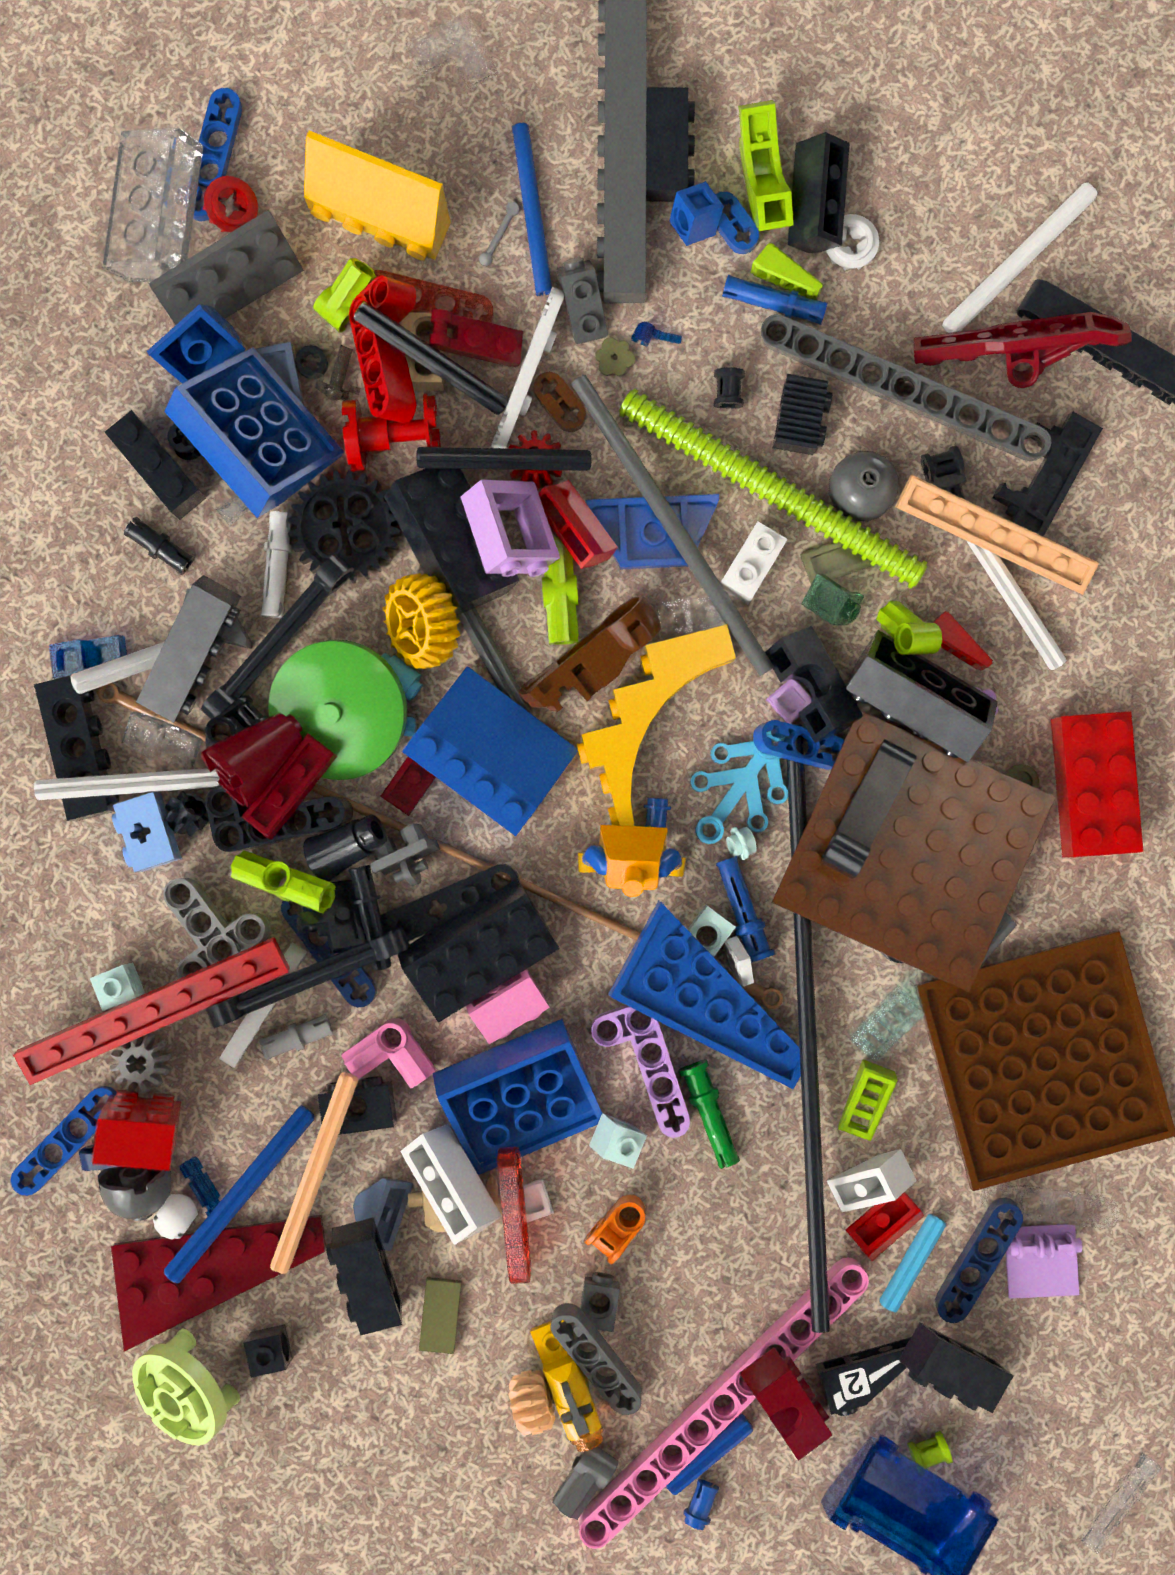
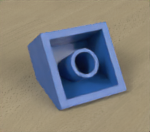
M199 304L148 349L147 352L149 356L178 381L184 383L244 352L246 348L234 327L212 306Z

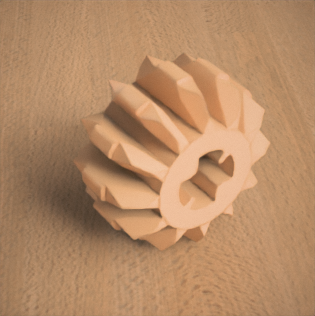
M528 1370L521 1372L519 1375H514L509 1383V1397L516 1428L523 1435L531 1433L532 1435L544 1433V1430L552 1429L555 1421V1407L544 1373L541 1370Z

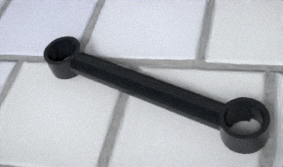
M337 553L328 558L316 572L311 585L230 679L206 699L201 707V711L210 719L215 718L242 697L326 598L336 592L348 580L354 568Z
M400 927L361 945L206 1008L213 1028H217L235 1021L248 1013L358 968L392 957L409 949L411 946L403 927Z

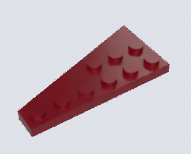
M322 1215L308 1217L290 1269L326 1251ZM287 1220L225 1228L178 1284L165 1276L164 1269L195 1232L183 1234L178 1239L157 1237L112 1244L111 1252L124 1352L280 1275L281 1273L273 1271L270 1265Z

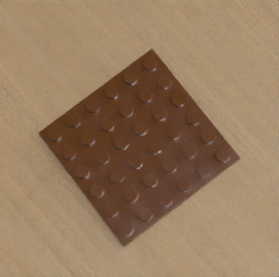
M861 711L864 717L851 725L771 903L966 992H970L1055 800V796L970 759L969 762H966L960 757H951L944 752L940 745L921 739L915 734ZM886 739L917 755L870 846L871 850L857 877L851 879L820 863V860L883 740Z
M1120 931L1108 932L982 966L970 992H966L940 979L914 985L967 1179L972 1191L1175 1137V1126Z

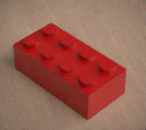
M1132 712L1060 716L1051 719L1062 857L1144 852Z
M117 1090L115 1096L110 1095L98 1117L92 1164L170 1171L177 1139L181 1101H174L175 1096L171 1094L154 1093L153 1098L138 1097V1092Z

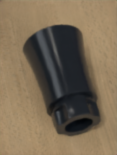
M368 815L326 833L307 838L304 841L303 852L313 874L317 878L330 882L344 870L372 855L376 849L382 847L387 842V834L380 820L374 815Z

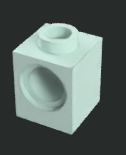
M705 905L687 930L696 938L699 928L711 926L715 931V939L711 944L702 946L714 957L736 927Z
M134 963L121 965L90 978L102 1011L109 1010L145 994Z
M602 1113L589 1146L602 1158L634 1169L647 1135L633 1124Z

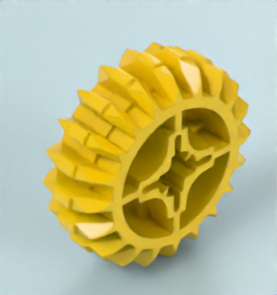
M417 573L397 579L395 584L389 586V593L385 595L387 605L382 607L386 614V619L383 621L388 629L386 635L390 636L392 641L391 648H396L398 658H404L405 664L407 666L413 665L415 669L433 668L445 663L449 658L453 657V650L458 648L456 638L461 636L457 629V624L461 621L456 618L455 611L457 607L453 606L451 602L452 594L446 593L445 583H438L436 576H428L427 573Z

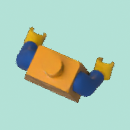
M600 825L599 846L592 845L584 853H578V872H597L600 875H604L607 887L622 889L625 895L637 897L643 890L657 889L660 878L667 877L668 875L683 877L686 857H681L676 849H666L668 828Z

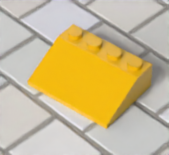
M310 130L308 131L305 151L304 199L311 210L310 213L324 222H329L331 218L342 222V226L351 233L361 235L362 231L372 234L375 241L383 246L392 248L396 244L404 247L407 254L418 260H425L426 257L435 260L451 224L443 184Z

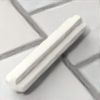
M164 642L73 674L71 682L75 691L78 694H82L152 669Z

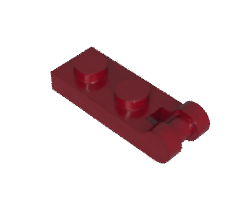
M434 309L431 311L430 322L434 326L433 333L429 335L428 344L437 350L509 367L520 365L523 340L522 330L455 315L444 309ZM447 328L453 329V338L447 335Z

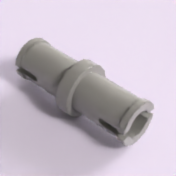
M327 1014L299 1025L292 1023L284 1031L259 1039L260 1045H263L261 1050L265 1059L270 1060L272 1057L293 1049L297 1051L303 1050L306 1044L329 1035H334L332 1028H330L331 1024Z

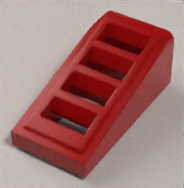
M945 611L932 622L940 627L942 633L941 648L976 670L982 671L993 664V660L949 612Z

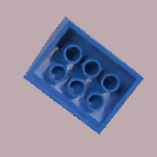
M254 347L176 386L164 411L256 518L282 504L344 454L341 447Z
M467 666L422 723L402 752L516 836L574 758L578 749Z
M559 1019L433 1073L437 1098L478 1175L596 1126L602 1115L600 1105L563 1019Z

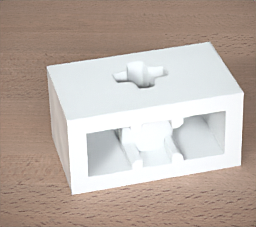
M757 521L721 581L724 590L748 605L788 539Z

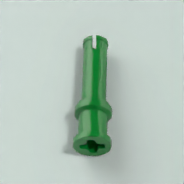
M707 1059L684 1066L678 1072L686 1081L691 1095L688 1098L689 1102L693 1107H697L711 1147L715 1153L720 1169H723L725 1166L727 1168L737 1164L740 1159L717 1101L719 1090L717 1087H713L707 1071L709 1064Z

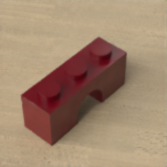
M774 1347L740 1372V1375L798 1461L833 1436L825 1424L830 1417L818 1400L813 1403L811 1402L816 1395L804 1378L799 1381L796 1379L802 1374L790 1356L783 1360Z

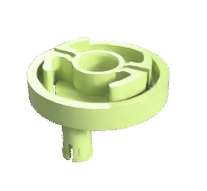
M181 1329L166 1344L162 1343L152 1346L135 1362L132 1371L136 1395L144 1411L152 1417L151 1420L156 1426L173 1439H178L190 1445H203L209 1442L223 1428L226 1423L227 1412L239 1403L240 1395L229 1384H225L221 1389L219 1388L209 1371L195 1357L188 1353L196 1346L195 1337L190 1331Z

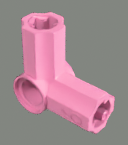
M399 1018L387 1020L382 1026L341 1054L344 1064L351 1074L358 1077V1080L388 1058L410 1088L420 1084L437 1070L411 1034L409 1025ZM386 1029H397L401 1034V1043H390L385 1037Z

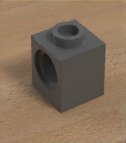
M594 1272L592 1277L585 1276L580 1309L597 1330L614 1332L620 1283L619 1281H613L614 1276L602 1272ZM596 1293H603L608 1296L609 1302L603 1307H596L590 1302V1298Z

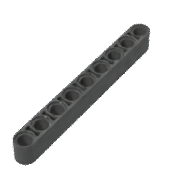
M771 315L762 323L761 336L767 348L1022 460L1036 461L1043 457L1050 449L1051 436L1047 430L783 315ZM774 325H781L787 331L786 336L780 341H772L767 336L768 330ZM810 338L818 343V349L812 355H804L798 349L799 344L804 339ZM843 352L847 354L850 358L849 365L843 369L833 367L830 359L835 353ZM868 366H876L882 372V377L875 383H869L862 377L863 370ZM899 380H908L912 383L914 392L907 397L899 396L894 390V385ZM934 393L942 395L946 402L945 408L939 411L931 410L926 402L927 397ZM965 407L973 408L978 416L977 422L972 425L962 423L959 419V411ZM1003 421L1009 426L1010 433L1007 438L998 439L992 434L991 427L994 422ZM1035 435L1040 438L1042 448L1039 453H1030L1024 447L1026 436Z

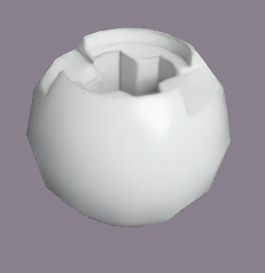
M180 1193L171 1194L153 1218L155 1229L163 1237L169 1239L181 1238L198 1215L196 1204L188 1196Z

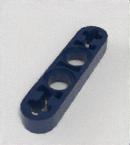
M282 901L281 913L317 962L336 954L330 953L328 939L323 945H315L311 942L309 933H298L296 925L298 914L291 915L289 912L293 907L291 902ZM303 907V912L313 911L310 908ZM364 967L358 968L357 971L360 975L353 978L360 986L365 983L368 985L369 989L366 991L368 998L365 1001L361 997L353 998L352 993L355 991V988L350 981L345 986L340 982L341 979L350 976L353 971L331 979L345 1000L351 1006L357 1008L369 1005L377 994V987Z
M1006 1197L998 1198L990 1204L940 1287L935 1298V1305L940 1317L945 1322L959 1323L968 1316L1023 1223V1214L1017 1203L1012 1199ZM1010 1209L1013 1218L1011 1220L1005 1218L1001 1223L998 1213L1000 1211L1006 1213ZM998 1227L1004 1234L1003 1236L996 1231ZM987 1237L994 1238L997 1241V1247L993 1252L985 1254L978 1250L979 1242ZM973 1267L979 1270V1277L975 1282L965 1283L960 1279L961 1272L965 1268ZM954 1285H956L961 1290L959 1295ZM957 1296V1302L960 1307L958 1309L952 1308L948 1312L945 1302H953Z

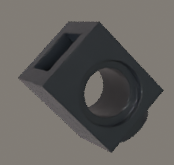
M285 1324L252 1331L243 1342L251 1378L284 1371L293 1359Z

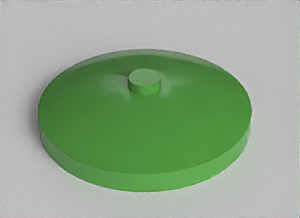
M338 639L325 640L297 651L285 661L277 672L269 694V717L278 713H282L285 716L291 714L302 726L303 731L300 732L302 740L309 733L338 756L323 774L322 778L349 780L374 771L394 754L400 745L406 729L407 701L397 674L378 653L356 642Z

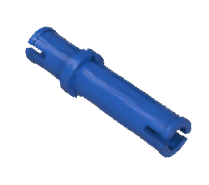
M728 275L722 297L777 311L785 314L784 316L790 319L793 316L819 325L822 324L828 304L827 302L800 296L798 291L792 290L791 293L732 275Z

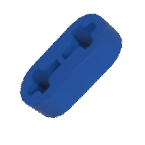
M727 191L716 193L715 195L724 206L727 204L731 205L729 215L732 218L730 221L726 214L722 213L717 228L718 232L734 252L738 254L752 252L756 248L759 239V230L754 221L732 193ZM737 225L742 233L748 231L751 233L748 244L743 240L736 241L738 232L734 226Z

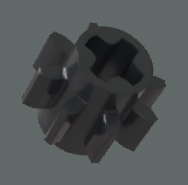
M181 791L177 798L172 797L164 807L169 811L164 820L175 833H187L192 837L197 830H202L209 822V819L204 816L207 812L205 801L196 794H186L184 791Z

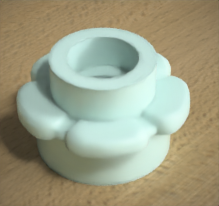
M733 827L730 831L731 836L726 839L727 847L732 856H738L741 860H746L749 855L756 853L755 838L749 828L737 829V827Z

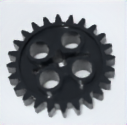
M334 470L333 480L328 481L323 474H320L321 485L317 487L311 481L308 482L311 493L308 495L299 491L298 495L304 502L302 505H291L292 509L298 513V517H290L288 522L296 526L297 529L288 532V536L291 539H299L292 546V549L295 552L305 551L299 560L302 564L312 561L309 570L313 574L318 571L328 558L337 553L354 568L349 577L352 583H356L357 573L360 572L368 580L370 579L369 568L373 567L378 572H381L382 569L379 561L381 559L388 562L392 561L386 551L388 549L398 550V545L391 539L392 537L402 536L400 529L393 527L398 522L394 515L390 514L392 511L384 498L388 490L385 489L377 493L380 487L379 481L376 479L367 485L368 477L366 473H362L358 480H355L354 473L348 470L345 479H342L338 471ZM339 497L344 498L345 517L350 525H353L347 528L352 549L351 557L346 556L345 537L340 529L337 528L342 526V517L338 505ZM358 500L367 501L368 508L363 514L355 515L351 513V507L354 502ZM322 506H332L334 508L333 514L329 519L320 520L317 518V512ZM371 534L373 535V543L370 547L360 549L356 546V541L360 535ZM327 540H338L339 547L337 551L332 554L323 553L322 546Z

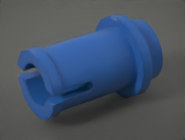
M648 797L647 804L643 806V808H647L645 827L666 828L667 810H671V806H668V799Z
M698 1479L689 1509L685 1508L683 1512L686 1516L684 1522L697 1530H704L705 1525L710 1524L711 1519L708 1516L716 1493L719 1490L717 1485L712 1487L713 1483L703 1479Z

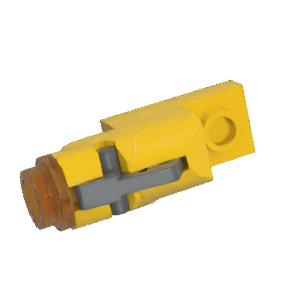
M551 1321L530 1329L543 1364L544 1376L571 1445L576 1446L578 1452L588 1451L597 1447L604 1440L602 1436L604 1429L589 1390V1382L586 1375L553 1335Z

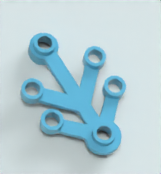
M771 731L766 733L767 737L771 738L774 742L785 740V737L781 739L773 737ZM754 741L732 745L718 743L712 747L710 756H712L711 759L715 763L717 762V764H724L733 757L754 756L744 768L714 773L699 771L692 775L690 784L697 792H705L710 787L734 783L712 815L703 817L696 824L695 833L701 842L714 844L722 838L724 834L723 822L744 793H746L749 811L747 818L748 828L756 833L762 832L767 828L768 818L763 813L757 774L766 764L770 782L767 798L773 804L784 803L788 798V789L783 785L779 762L780 757L760 752L756 748ZM718 747L725 748L727 750L726 759L718 760L714 755L715 749ZM698 775H703L707 778V786L705 788L695 786L694 780ZM779 787L784 791V797L781 800H774L772 798L771 792L773 788ZM755 815L761 816L764 820V825L760 829L754 828L751 824V820ZM707 823L715 826L716 832L712 837H707L703 834V826Z

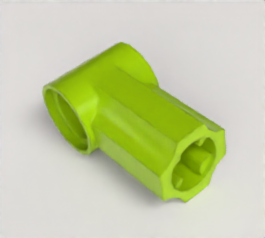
M350 258L333 285L327 287L318 296L313 305L314 311L339 333L346 330L344 326L350 321V305L354 298L376 278L374 270L357 258Z
M889 601L885 607L879 609L876 620L881 624V628L894 639L896 650L900 654H935L939 651L942 643V633L937 624L924 623L900 601Z

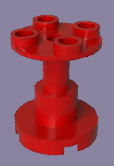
M424 393V419L411 420L407 424L394 421L389 422V420L374 416L362 417L358 399L343 400L342 416L348 415L349 421L345 422V426H342L346 458L348 465H351L350 471L366 470V452L391 450V443L426 440L427 447H441L440 429H433L437 428L436 396H428V393Z

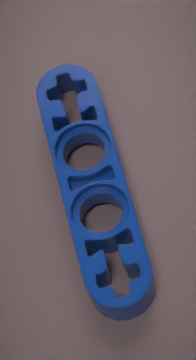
M229 88L217 89L209 99L184 197V205L187 212L197 221H207L209 217L203 206L200 211H197L193 204L194 201H200L202 196L200 186L196 185L199 184L207 189L213 180L226 176L242 114L241 101L236 92ZM226 99H230L234 107L226 109L224 116L226 123L221 121L222 111L218 104H224ZM214 132H224L227 135V140L222 146L214 147L209 144V138ZM207 164H214L219 168L217 176L210 180L202 178V168Z
M102 1086L91 1091L15 1168L10 1180L14 1191L20 1195L28 1196L42 1189L96 1134L97 1124L92 1116L82 1111V1109L85 1107L88 1112L91 1111L98 1104V1100L95 1098L97 1095L99 1097L105 1095L115 1096L116 1090L111 1087ZM102 1110L98 1111L93 1117L98 1119ZM74 1118H81L86 1122L88 1130L84 1137H76L71 1133L70 1123ZM54 1143L61 1147L63 1156L59 1162H50L46 1158L45 1149L48 1144ZM38 1164L44 1168L33 1178L35 1186L32 1184L24 1186L21 1183L24 1179L22 1171L28 1173Z

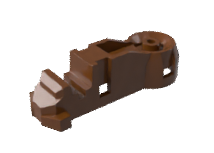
M643 594L632 597L610 613L599 626L535 678L529 679L523 684L519 694L531 707H547L550 711L559 712L563 708L558 701V698L562 696L559 689L563 686L567 690L574 687L586 701L590 700L591 696L601 688L606 687L620 675L631 654L645 646L658 634L661 624L656 611ZM580 663L581 666L572 672L571 670Z

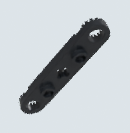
M507 864L492 866L381 914L384 932L387 933L403 927L408 941L427 934L496 892L497 889L492 885L494 874L505 872L511 877L512 881L517 878L520 881L519 875L515 868ZM433 900H437L439 904L445 903L447 905V909L443 912L444 918H439L437 914L431 915L429 913V909L433 907Z

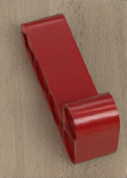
M379 275L354 298L349 309V320L371 414L374 417L407 424L413 419L417 404L406 354L356 321L354 314L359 305L365 301L399 323L414 308L417 297L416 290L412 284Z

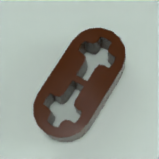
M550 371L540 374L534 382V394L539 403L563 431L576 432L580 430L586 420V410L581 401L557 373ZM547 381L549 384L555 382L558 384L555 387L556 394L559 396L557 401L550 393L541 394L543 382ZM563 403L570 411L575 409L579 411L577 413V422L573 423L571 420L564 422L562 420L565 417L564 410L560 407Z

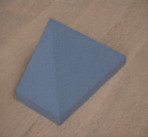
M382 1178L355 1198L353 1209L356 1222L374 1217L384 1250H392L408 1202V1193H411L413 1187L411 1182Z

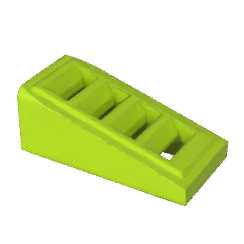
M768 243L752 263L751 274L786 290L798 291L800 296L816 300L823 288V283L772 243Z
M862 1060L838 1124L839 1130L868 1141L872 1140L898 1081L895 1071L867 1060ZM870 1077L875 1080L883 1082V1085L881 1086L873 1082L868 1081V1078ZM867 1089L879 1094L878 1099L862 1094L863 1090ZM858 1102L873 1107V1113L857 1108ZM852 1115L869 1120L868 1127L851 1121Z

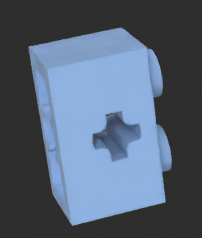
M151 792L113 805L115 814H112L113 825L117 833L123 836L126 845L122 849L123 856L128 867H133L134 872H143L182 859L174 832L164 820L168 814L164 808L165 804L161 793ZM143 827L150 828L151 833L146 835V839H139L138 833L143 831Z

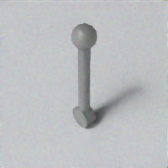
M510 202L506 205L507 214L487 251L479 256V262L482 266H489L492 263V254L512 217L519 213V205L516 202Z

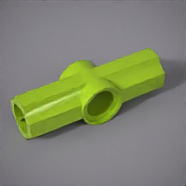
M553 537L560 558L548 566L549 570L542 577L543 605L547 610L549 645L578 643L579 631L576 614L578 590L577 576L574 575L573 557L559 537Z
M243 850L239 855L235 856L231 864V878L276 895L283 901H291L324 913L325 910L331 907L335 899L336 886L333 883L293 869L283 862L272 861ZM287 876L285 883L279 887L280 881Z

